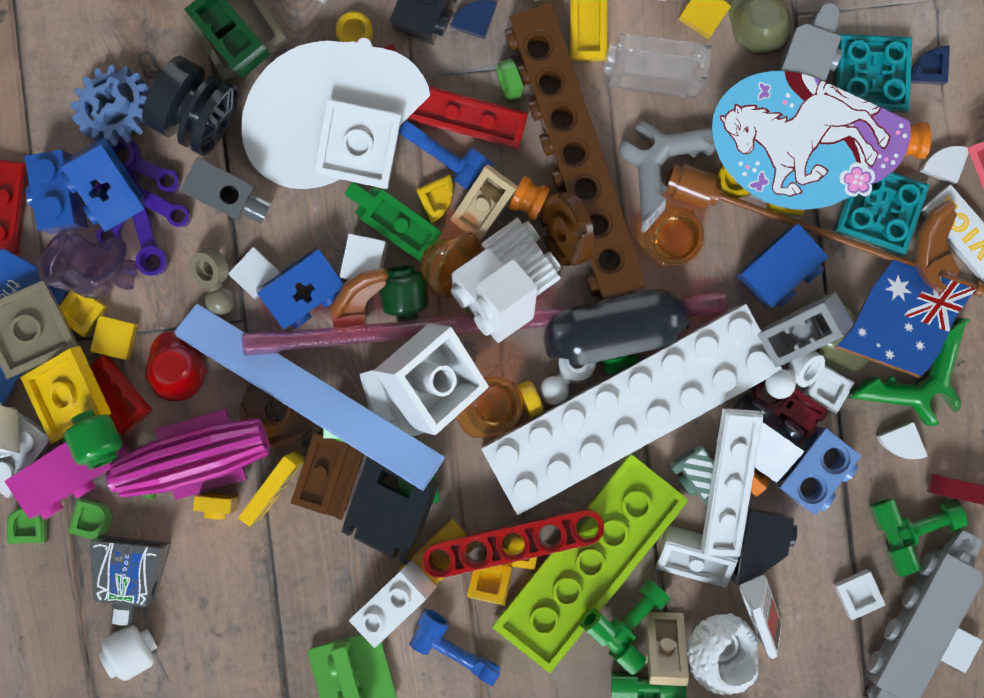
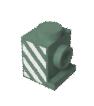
M696 445L669 463L668 467L676 475L680 472L683 476L678 478V480L690 497L696 494L705 506L708 505L714 462L702 446Z

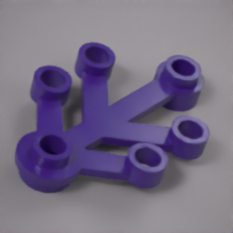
M120 137L118 138L117 145L111 146L117 157L121 151H128L129 158L122 164L146 199L145 209L132 216L141 245V250L136 256V266L145 275L159 276L167 270L169 258L164 250L157 247L146 207L166 217L171 225L178 228L188 226L192 215L188 208L178 204L173 205L139 186L136 172L155 180L158 187L168 193L176 192L180 188L181 178L173 170H163L141 158L139 146L132 140L127 143ZM167 175H173L174 184L166 188L163 184L164 178ZM98 182L95 190L102 188L107 193L109 184L107 182L104 184ZM177 210H183L185 213V218L180 223H176L174 220V213ZM125 221L109 229L114 233V240L109 244L104 241V234L106 232L101 227L96 233V240L99 245L110 249L116 248L121 243L122 235L120 231ZM153 255H157L160 258V265L155 269L149 265V259Z

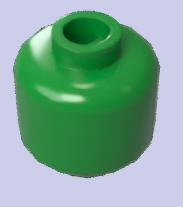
M89 410L71 419L73 425L65 431L64 440L76 464L80 466L87 465L88 469L92 470L109 464L118 458L117 452L121 449L123 443L110 416L106 414L95 415L93 410Z

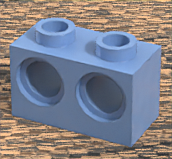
M818 426L815 434L806 439L803 454L777 483L775 481L772 483L806 511L814 515L819 510L821 512L825 511L832 504L836 497V494L833 492L842 481L847 482L853 477L858 469L856 463L861 458L859 453L828 429ZM834 448L838 454V459L833 466L826 467L823 461L824 454L828 449ZM812 477L815 481V489L809 496H803L800 491L801 483L806 478Z

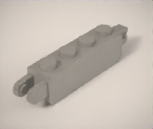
M830 2L828 4L825 3L813 15L809 24L806 23L795 29L794 34L787 40L776 71L797 72L824 82L826 81L829 71H835L842 55V50L837 49L842 36L834 34L839 22V15L841 14L839 12L840 8H837L838 5L830 4ZM750 192L748 193V197L761 201L763 203H767L761 200L760 198L754 196Z
M958 529L942 550L934 548L932 553L924 557L920 564V575L915 585L910 586L903 595L901 611L897 618L892 619L885 629L884 637L886 639L879 652L875 651L867 663L868 672L866 677L871 681V684L864 698H921L983 583L981 572L973 568L982 540Z

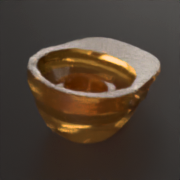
M666 204L664 211L658 216L659 218L655 219L656 221L653 222V225H650L647 232L641 231L642 223L640 216L635 226V239L639 246L649 253L660 265L678 266L688 264L696 259L705 244V230L693 210Z
M467 232L458 238L440 239L426 248L420 260V269L426 282L437 295L447 298L453 296L451 293L452 273L481 253V245L477 235L474 232Z
M483 376L489 387L456 416L462 430L472 438L482 439L511 432L513 426L519 421L523 411V397L515 383L505 377Z

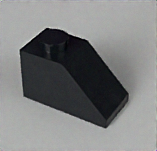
M748 508L741 554L731 576V580L736 585L740 586L747 581L759 577L788 556L789 547H794L797 539V525H794V518L787 514Z

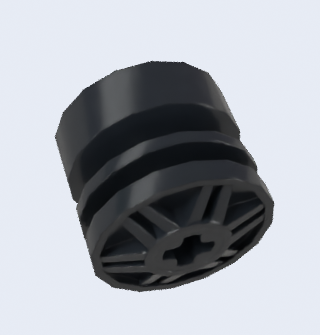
M180 55L173 57L157 75L148 92L142 112L143 124L168 138L177 133L179 144L186 148L191 146L192 151L205 156L214 149L228 129L237 108L239 88L230 82L223 83V80L215 74L205 80V70L201 66Z

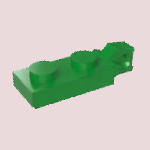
M352 182L344 193L359 205L355 214L361 217L360 219L420 263L442 235L439 229L383 189L379 190L373 186L368 193Z

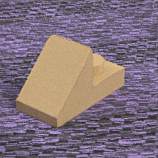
M487 164L450 221L480 242L502 210L512 200L518 186Z
M649 612L646 615L644 657L647 659L644 666L648 667L649 684L687 686L689 670L686 655L684 613Z

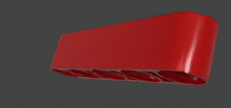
M582 508L439 540L424 552L422 566L430 576L444 578L588 546L602 538L604 522L596 510ZM584 516L593 517L598 523L597 531L590 536L581 535L576 528L577 521ZM546 525L557 526L561 532L560 540L554 544L545 543L540 537L541 528ZM509 533L519 534L524 540V548L518 552L508 551L504 546V537ZM473 541L483 543L487 549L486 558L482 560L472 559L467 552L468 544ZM437 549L446 551L450 557L449 567H436L431 560L432 552Z

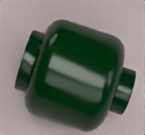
M412 265L395 266L386 269L389 277L386 280V286L379 291L383 312L387 315L396 316L398 322L417 319L418 313L425 310L429 305L425 275L420 271H415V267Z

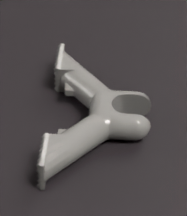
M644 122L636 125L635 130L640 137L652 146L650 149L640 150L629 142L622 141L619 146L621 156L638 168L642 232H647L650 225H653V222L656 221L655 219L659 218L658 216L665 209L666 198L662 196L668 187L661 183L660 167L671 156L689 154L695 158L699 152H704L707 156L712 155L716 149L712 136V127L665 135L651 124Z

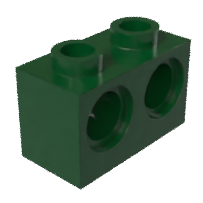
M195 0L184 9L241 78L245 77L270 56L265 46L227 0Z

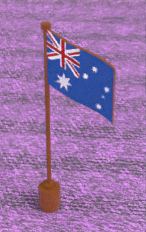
M685 163L682 166L673 164L666 179L665 186L668 187L666 193L671 194V199L705 210L708 204L714 206L717 200H721L791 226L798 223L805 231L891 261L870 289L853 327L843 340L834 347L919 378L939 356L956 316L972 295L981 297L984 293L983 282L976 281L974 284L955 276L951 277L941 271L938 278L948 287L944 292L938 293L924 282L913 261L721 193L722 185L717 183L718 175Z

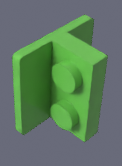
M362 634L311 647L308 650L320 698H397L382 642L374 648Z

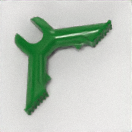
M958 318L957 321L953 322L939 356L929 369L928 376L917 384L898 383L893 376L884 381L880 380V378L869 377V380H865L857 388L854 387L853 390H850L846 398L912 406L925 425L929 427L939 425L936 416L930 408V401L934 395L940 394L951 410L956 413L961 408V399L952 387L950 380L964 330L970 319Z

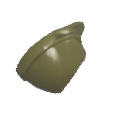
M730 1L729 17L735 41L739 42L745 50L754 54L766 55L775 52L786 43L790 36L792 23L790 18L791 11L783 1Z

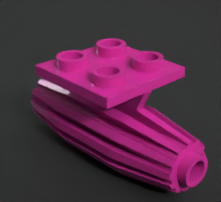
M226 408L155 429L156 441L144 445L110 463L111 469L106 471V481L111 492H118L122 498L173 491L175 500L246 480L247 476L244 466L269 455L270 445L268 436L259 418L231 422Z

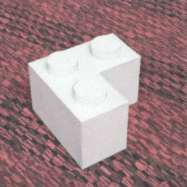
M488 248L452 273L451 293L454 299L462 308L468 307L475 315L474 321L480 331L486 336L491 334L497 343H500L534 318L538 287L514 259L503 265Z

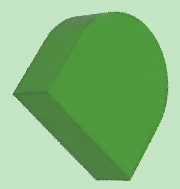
M510 58L498 62L496 72L505 101L510 103L520 100L524 87L514 61Z
M83 496L78 498L68 533L88 539L97 538L105 534L110 529L113 521L110 508L98 500Z
M22 507L11 512L7 519V544L44 543L48 541V519L44 520L41 515L29 519Z

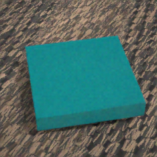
M838 34L842 37L837 49L842 50V55L834 71V86L889 112L906 113L910 111L913 37Z
M892 172L882 180L872 184V192L869 195L862 196L858 194L855 197L844 199L833 232L899 255H906L930 185Z

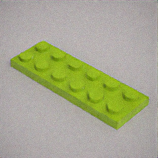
M632 454L627 455L586 507L596 510L601 515L604 522L602 538L592 545L548 554L494 621L492 628L550 674L585 631L579 625L582 617L592 608L599 612L603 609L689 500ZM584 516L577 521L576 528L581 535L590 536L597 531L598 523L593 517Z

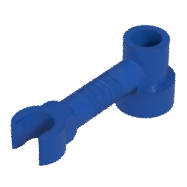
M407 120L399 129V134L457 173L453 180L468 191L487 164L491 167L494 166L492 161L471 147L463 159H461Z
M425 609L417 621L418 629L409 645L423 655H428L430 650L434 649L471 670L483 682L494 686L500 675L501 667L490 660L477 657L445 639L443 635L450 623L439 613Z

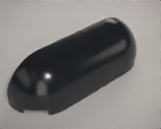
M663 289L647 290L572 307L557 314L549 322L544 332V347L549 358L553 359L556 356L562 359H569V363L572 366L585 365L662 348L677 342L676 335L685 328H690V314L685 301L679 295Z

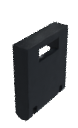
M367 456L342 527V533L350 536L356 529L355 540L391 558H395L400 549L402 551L399 562L407 565L414 555L439 482L431 479L424 491L413 486L412 492L408 496L380 482L388 478L389 474L409 483L408 481Z

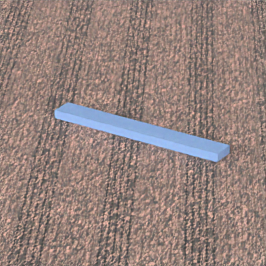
M197 303L174 332L184 342L424 491L444 461L443 455Z

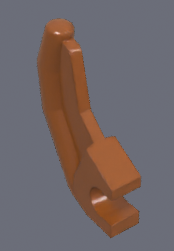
M949 200L929 212L917 234L915 267L924 282L938 293L944 292L948 287L939 280L940 271L947 272L951 277L959 273V268L951 252H949L947 237L957 217V213L954 211L956 206Z
M385 268L364 270L346 281L332 302L330 313L333 327L343 342L350 339V329L347 327L349 325L356 326L360 333L366 332L367 300L386 286V280L389 276Z

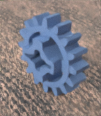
M109 65L108 71L105 74L97 68L95 69L96 78L91 80L84 76L82 80L86 85L85 88L74 90V93L80 99L70 103V106L77 112L72 116V119L80 126L79 130L88 138L91 137L95 142L105 137L111 146H116L118 138L122 137L129 143L131 142V132L135 131L140 135L143 133L139 125L143 122V107L150 88L138 73L133 74L126 66L119 72L114 65Z

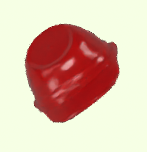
M175 331L159 335L152 343L146 364L145 379L149 381L152 390L159 397L168 401L179 402L189 399L198 393L204 383L207 369L200 351L178 338L174 333Z

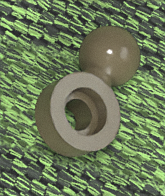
M212 248L194 254L190 260V271L194 280L199 285L208 288L209 292L205 297L206 308L216 316L230 313L234 307L235 298L233 293L222 285V282L228 276V264L224 256Z

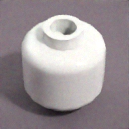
M127 625L103 639L102 651L98 652V656L111 679L117 676L119 679L127 681L153 665L154 657L152 651L158 647L148 629L140 632L135 625Z

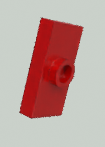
M101 355L90 368L112 413L108 416L113 419L121 435H128L153 409L108 356Z

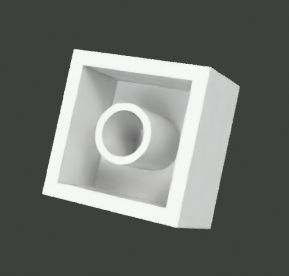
M427 324L373 370L412 429L436 435L489 387L450 326Z

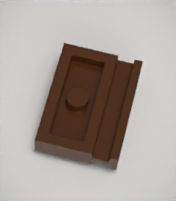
M314 432L291 504L342 520L364 454L346 442H340L334 438H323V434Z

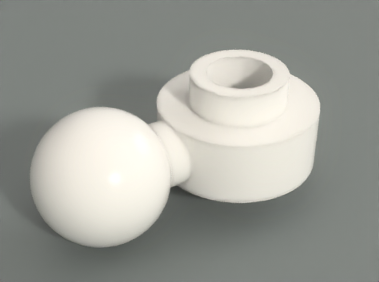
M812 351L788 362V371L782 369V371H778L766 379L765 387L767 392L774 398L784 399L794 392L796 384L801 387L810 386L821 375L825 366V358L816 351Z
M559 358L560 373L557 376L545 378L540 385L542 399L550 405L563 403L569 394L568 385L570 383H583L587 381L594 373L596 362L585 364L582 368L575 369L570 365L569 359Z

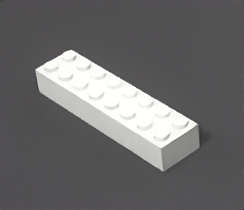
M747 304L732 308L679 337L677 342L657 349L637 360L635 364L628 365L619 370L617 374L604 378L566 399L563 403L544 411L543 414L520 424L482 445L481 450L516 514L519 515L768 379L774 373L782 371L780 366L775 368L760 341L758 334L761 330Z

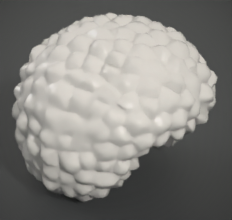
M732 613L708 617L707 620H702L695 627L686 646L688 664L694 678L707 691H711L714 694L732 695L733 693L744 692L749 686L754 684L758 676V641L756 635L746 621H742L741 617H736Z

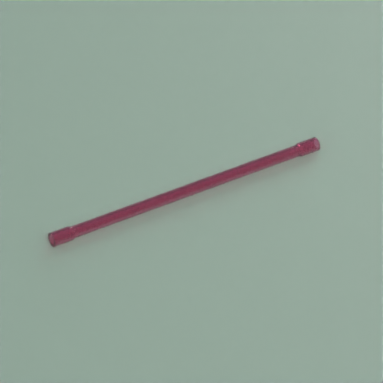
M725 291L697 293L681 297L688 307L689 314L693 316L727 312V296ZM576 306L536 309L534 311V318L518 330L547 327L557 314ZM475 315L285 332L242 333V348L244 356L278 353L284 350L407 340L415 336L427 324L450 326L456 335L482 332L474 321Z

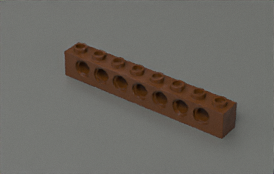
M552 2L510 15L509 28L504 30V34L510 51L517 50L521 63L517 64L516 67L523 86L528 85L532 95V99L527 100L531 116L534 121L540 120L544 134L539 135L545 156L552 155L556 169L551 170V175L556 190L573 193L579 198L575 193V185L581 181L589 182L594 187V197L588 200L579 199L588 211L589 217L599 216L606 223L605 233L594 235L593 253L587 261L591 274L586 276L590 292L593 297L599 295L600 301L645 288L647 286ZM539 42L547 47L548 53L544 57L536 58L528 52V47L533 43ZM546 77H552L558 81L560 88L554 93H546L540 88L539 83ZM557 112H564L570 116L572 124L565 129H560L553 125L551 117ZM568 147H577L583 154V160L578 164H570L564 159L563 151ZM611 251L617 256L618 264L615 270L607 271L599 265L598 258L601 252Z

